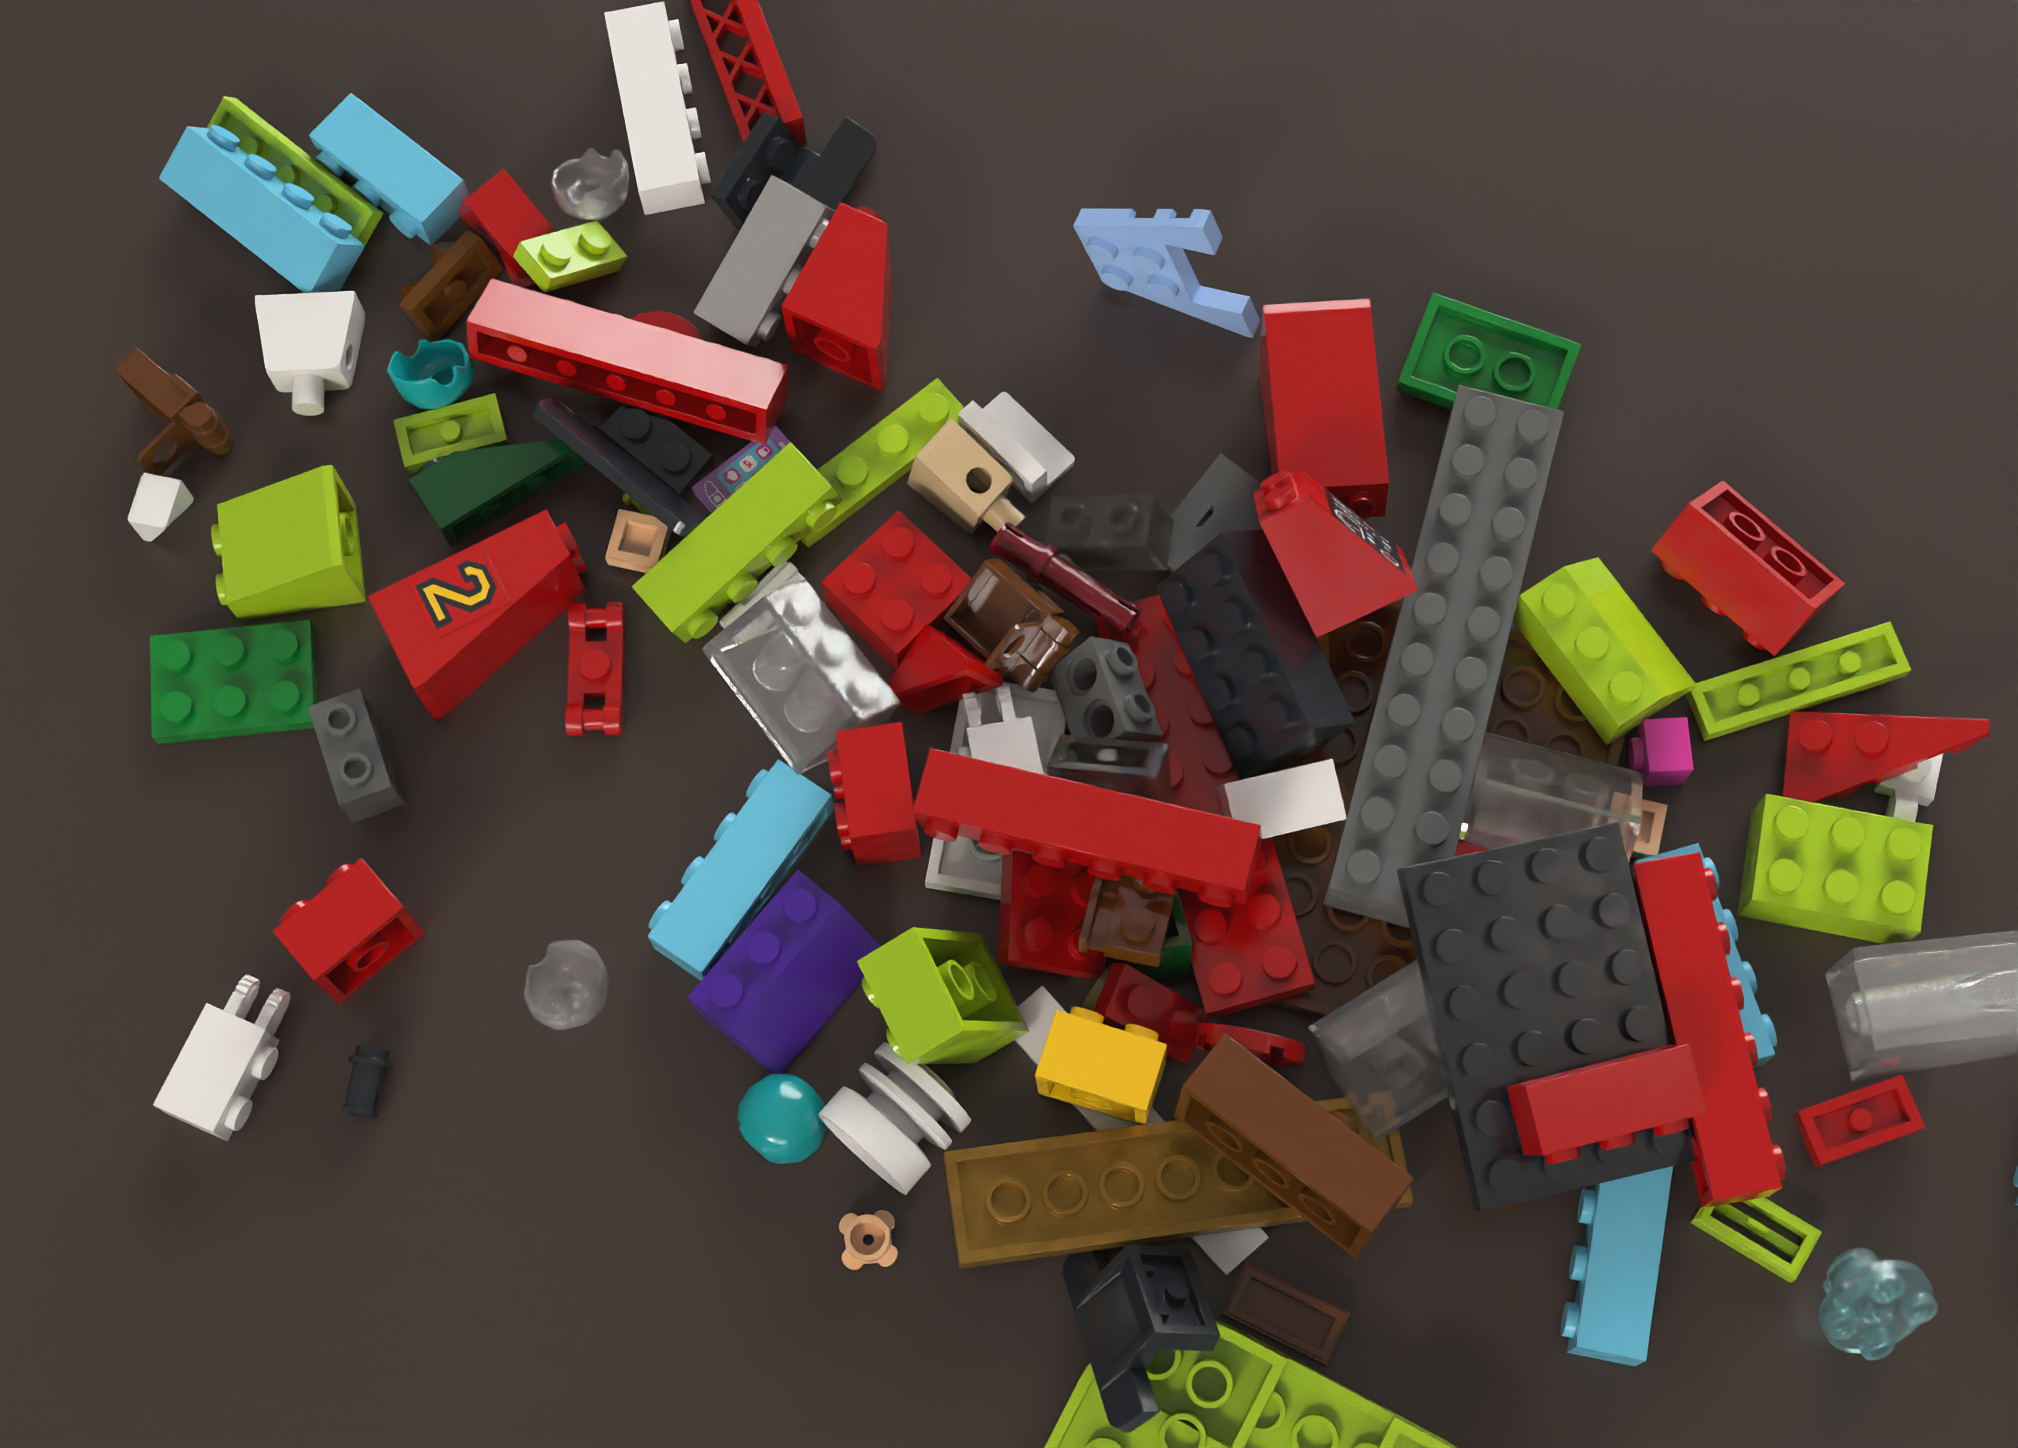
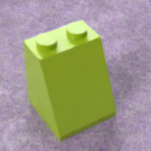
M333 465L315 468L217 504L219 524L212 525L211 536L217 556H222L223 573L216 574V590L221 605H227L239 621L366 602L356 503Z

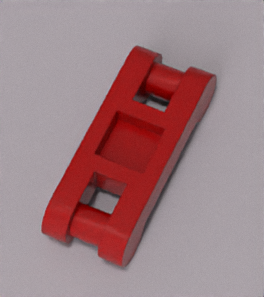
M624 601L607 602L606 607H588L587 602H570L568 609V698L565 711L567 736H585L586 731L604 730L606 736L622 735L624 729L626 649ZM607 628V641H589V629ZM587 699H605L604 709H587Z

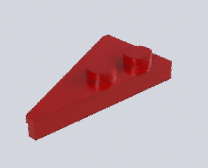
M1790 711L1783 797L1819 803L1836 796L1837 800L1855 793L1863 785H1876L1917 769L1918 763L1945 752L1951 751L1952 754L1973 747L1980 739L1990 737L1989 719Z

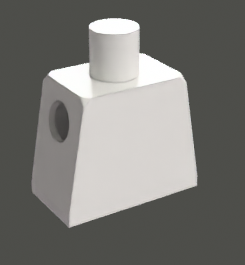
M355 291L256 295V313L264 363L269 378L277 391L284 393L292 392L293 412L305 416L323 413L325 391L346 390L351 387L365 324V311Z

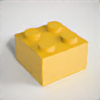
M1071 1007L1070 1014L1056 1010L1035 1074L1038 1093L1136 1125L1147 1124L1166 1066L1167 1044L1158 1042L1159 1034L1139 1025L1126 1024L1124 1031L1104 1025V1017L1085 1008Z

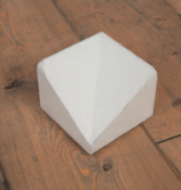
M144 473L143 476L141 475L127 518L128 522L143 540L151 542L192 504L194 497L181 480Z

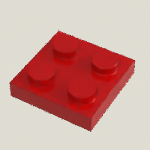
M1011 851L1009 855H1003L997 964L1093 980L1098 979L1106 970L1104 952L1088 949L1087 953L1079 952V937L1095 876L1087 872L1088 866L1066 861V865L1063 868L1052 867L1033 860V854L1019 851Z

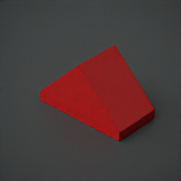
M504 168L468 196L458 211L460 217L516 265L518 262L513 255L521 241L555 232L551 224Z
M925 624L885 686L884 698L922 714L963 700V694L975 692L977 695L1003 686V675L995 669H988L985 666L986 661L962 641Z

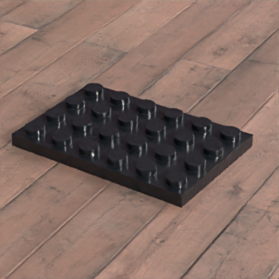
M1619 822L1397 869L1475 1211L1495 1209L1698 1160V1158L1694 1157L1691 1127L1684 1131L1662 1136H1655L1653 1128L1634 1132L1636 1142L1633 1144L1601 1150L1599 1142L1580 1146L1581 1157L1555 1164H1546L1544 1156L1523 1154L1506 1087L1671 1045Z

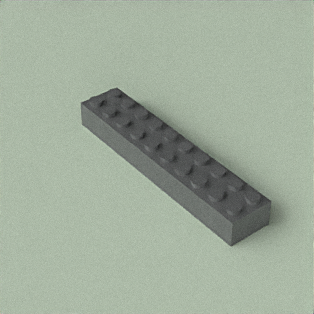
M1461 385L1458 386L1410 566L1418 591L1403 597L1400 604L1346 813L1347 819L1344 820L1323 905L1410 928L1397 869L1455 856L1564 411Z

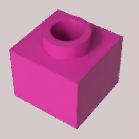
M1687 717L1643 719L1633 735L1634 738H1629L1627 742L1628 765L1630 770H1637L1639 787L1683 785L1694 770Z

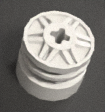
M883 1042L874 1052V1056L889 1074L885 1076L867 1063H864L859 1068L861 1077L873 1091L868 1098L843 1086L818 1114L824 1124L858 1158L887 1183L906 1195L931 1167L928 1158L917 1145L919 1141L924 1138L930 1143L946 1150L952 1144V1140L937 1121L941 1120L953 1130L962 1133L970 1124L971 1119L957 1102L952 1090L925 1064H906L905 1060L893 1051L889 1043Z

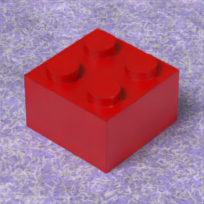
M898 510L821 582L826 604L896 670L925 624L944 633L951 627L943 618L972 578Z
M902 722L835 731L838 750L827 751L835 798L845 799L844 803L834 804L842 850H853L857 867L921 858L917 822L912 812L914 801Z
M362 858L354 865L348 863L335 870L326 880V887L309 901L301 900L291 906L281 917V924L272 931L313 981L339 1005L426 934Z

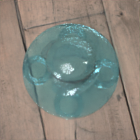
M1854 1248L1838 1255L1828 1267V1280L1823 1283L1827 1295L1820 1306L1818 1321L1828 1342L1835 1348L1849 1353H1861L1865 1359L1870 1361L1879 1360L1888 1356L1893 1351L1895 1343L1911 1334L1920 1324L1930 1321L1938 1311V1303L1934 1299L1930 1281L1917 1265L1903 1260H1879L1877 1255L1869 1249Z

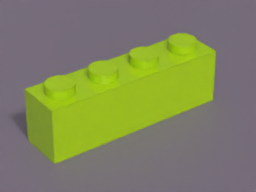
M789 442L641 577L632 588L668 629L683 642L687 643L692 638H701L716 625L718 621L717 615L732 601L734 603L740 602L754 591L758 584L756 579L772 565L777 567L786 562L797 550L798 545L796 543L811 529L814 531L819 530L828 524L837 513L836 506L843 499L793 443Z

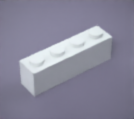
M664 1L605 12L604 15L635 177L644 214L648 215L705 204L701 184L711 183L705 152L695 154L692 140L702 138L696 107L686 109L684 95L693 94L687 63L677 65L675 51L684 50L679 20L668 21Z

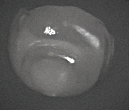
M589 148L580 159L566 161L554 169L550 184L551 195L558 206L572 217L595 221L606 219L625 203L630 187L628 164L617 149L613 150L611 157L608 158L601 156L594 148Z
M561 940L550 943L544 959L536 965L528 966L524 1001L536 1021L560 1031L589 1023L604 1008L609 988L608 974L596 949L580 940Z

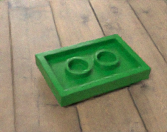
M1432 293L1396 390L1450 410L1459 385L1557 410L1581 344Z
M311 620L150 636L152 738L157 744L314 728L308 706L318 703L315 626Z

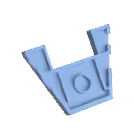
M1081 208L1073 227L1097 270L1101 281L1107 286L1116 290L1128 291L1245 337H1254L1260 319L1250 297L1201 286L1183 250L1187 249L1210 255L1216 254L1223 237L1210 210L1193 209L1190 218H1175L1177 213L1173 209H1157L1154 218H1135L1137 213L1133 209Z

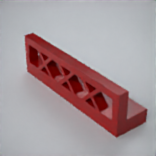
M689 0L742 142L744 143L750 134V129L758 114L762 115L764 112L780 117L798 144L807 142L802 113L758 0H731L723 16L704 9L701 0ZM735 14L740 23L733 21ZM710 24L717 26L714 33L712 32ZM726 31L746 38L747 44L739 58L720 51L718 48ZM751 55L753 56L756 65L748 62ZM725 65L733 68L730 75ZM742 72L761 79L763 82V86L755 100L736 93L734 90V86ZM767 97L769 98L772 107L764 104ZM741 107L749 110L746 117Z

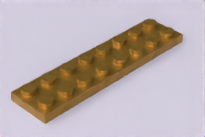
M1392 1091L1316 1101L1327 1112L1331 1113L1332 1110H1336L1351 1119L1359 1128V1136L1408 1173ZM1179 1120L944 1152V1164L959 1269L1306 1221ZM1411 1186L1408 1187L1395 1209L1412 1205Z

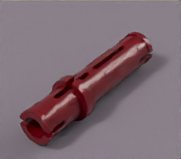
M1006 522L1005 526H1002L993 538L989 550L1027 574V581L1035 586L1042 584L1093 619L1095 618L1107 626V628L1118 634L1121 638H1124L1138 621L1142 612L1140 607L1123 599L1084 571L1070 564L1059 556L1060 550L1049 544L1045 547L1024 534L1023 531L1010 522Z

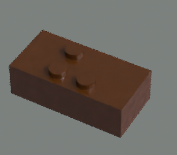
M1226 1033L1182 1086L1174 1117L1355 1259L1358 1258L1398 1206L1414 1179L1359 1136V1128L1351 1119L1336 1110H1332L1331 1113L1327 1112Z

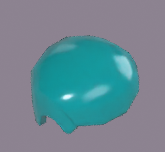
M421 339L418 341L417 351L411 356H404L401 352L395 351L391 356L387 372L400 395L409 404L429 411L454 403L468 390L473 382L475 364L462 343L450 339L435 342Z
M769 1074L750 1086L740 1101L737 1113V1120L740 1124L739 1130L748 1144L769 1162L776 1164L801 1162L819 1149L828 1131V1127L818 1114L825 1107V1104L813 1087L803 1079L793 1074Z

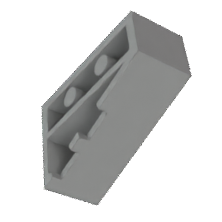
M771 175L693 313L746 345L757 347L761 340L764 342L769 341L781 321L782 315L779 312L782 309L781 306L835 211L791 184Z

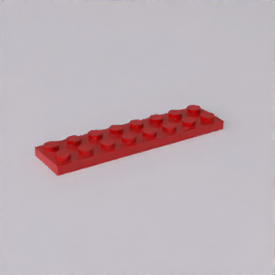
M1155 595L1131 602L1135 606L1140 607L1142 612L1132 630L1124 638H1121L1118 634L1107 628V626L1096 620L1100 638L1127 642L1131 651L1136 656L1137 668L1148 697L1154 704L1155 716L1163 735L1134 758L1145 798L1223 816L1216 786L1239 781L1240 779L1160 596ZM1272 837L1262 839L1246 904L1232 901L1231 907L1215 906L1199 900L1198 892L1178 888L1193 942L1191 963L1208 1020L1316 989Z

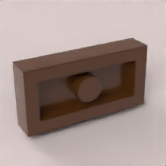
M469 230L457 241L440 242L430 245L429 256L433 266L432 269L421 280L402 285L401 302L399 306L421 334L433 342L438 341L481 295L490 280L495 279L503 270V267L482 238Z

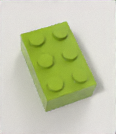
M1765 794L1751 812L1737 916L1904 947L1921 932L1933 825Z
M912 927L857 961L864 975V978H862L863 990L870 1002L880 1008L889 1027L886 1030L888 1042L893 1051L900 1058L904 1059L906 1064L977 1063L1030 1032L981 933Z

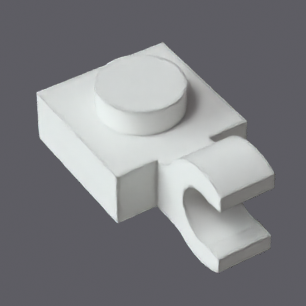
M1943 754L1918 763L1917 769L1875 785L1874 792L1890 796L1885 816L1915 822L1918 804L1928 807L1934 800Z

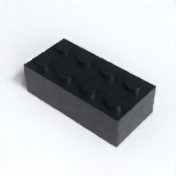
M1263 530L1221 532L1156 586L1240 780L1294 768L1355 724L1318 639Z

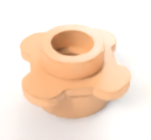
M879 1210L874 1215L865 1214L857 1216L854 1213H849L841 1219L839 1230L845 1235L846 1250L842 1253V1261L847 1268L858 1270L863 1264L878 1263L883 1267H888L896 1261L898 1251L892 1245L891 1230L895 1226V1219L891 1213L885 1210ZM866 1235L874 1237V1242L871 1245L863 1243V1238Z

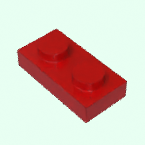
M1126 963L1112 964L1093 1010L1102 1015L1105 1022L1124 1031L1126 1024H1135L1157 1032L1159 1034L1158 1042L1167 1044V1057L1176 1062L1188 1063L1195 1047L1193 1041L1197 1023H1204L1207 1017L1203 1008Z
M1903 1074L1810 1106L1793 1114L1815 1168L1919 1132L1925 1128Z

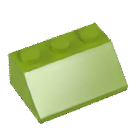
M1599 557L1564 566L1519 595L1513 622L1607 746L1641 724L1643 719L1650 718L1695 688L1696 683Z

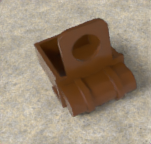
M137 347L114 369L138 400L167 424L137 457V463L146 473L162 475L190 446L197 449L202 445L215 455H222L230 451L233 446L230 429L220 420L217 412L205 403L198 391L176 373L171 376ZM173 440V447L168 455L162 460L153 463V456L157 449L165 442Z
M990 559L983 562L943 618L987 659L985 666L988 669H998L1003 677L1010 676L1029 692H1036L1043 682L1048 681L1052 675V669L1063 655L1068 654L1072 648L1073 641L1079 635L1078 629L1070 621L1062 618L1065 612L1042 591L1037 593L1001 559Z

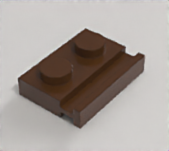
M1121 874L1119 881H1112L1095 876L1079 937V952L1087 953L1088 949L1104 952V957L1159 967L1178 888L1175 894H1166L1144 887L1142 885L1143 879Z

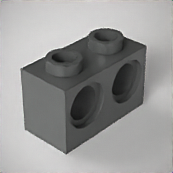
M1090 636L1052 669L1051 680L1081 764L1120 769L1163 736L1155 716L1154 704L1148 697L1137 668L1136 656L1131 651L1127 642Z
M359 688L308 706L338 805L350 820L355 823L405 805L375 710Z

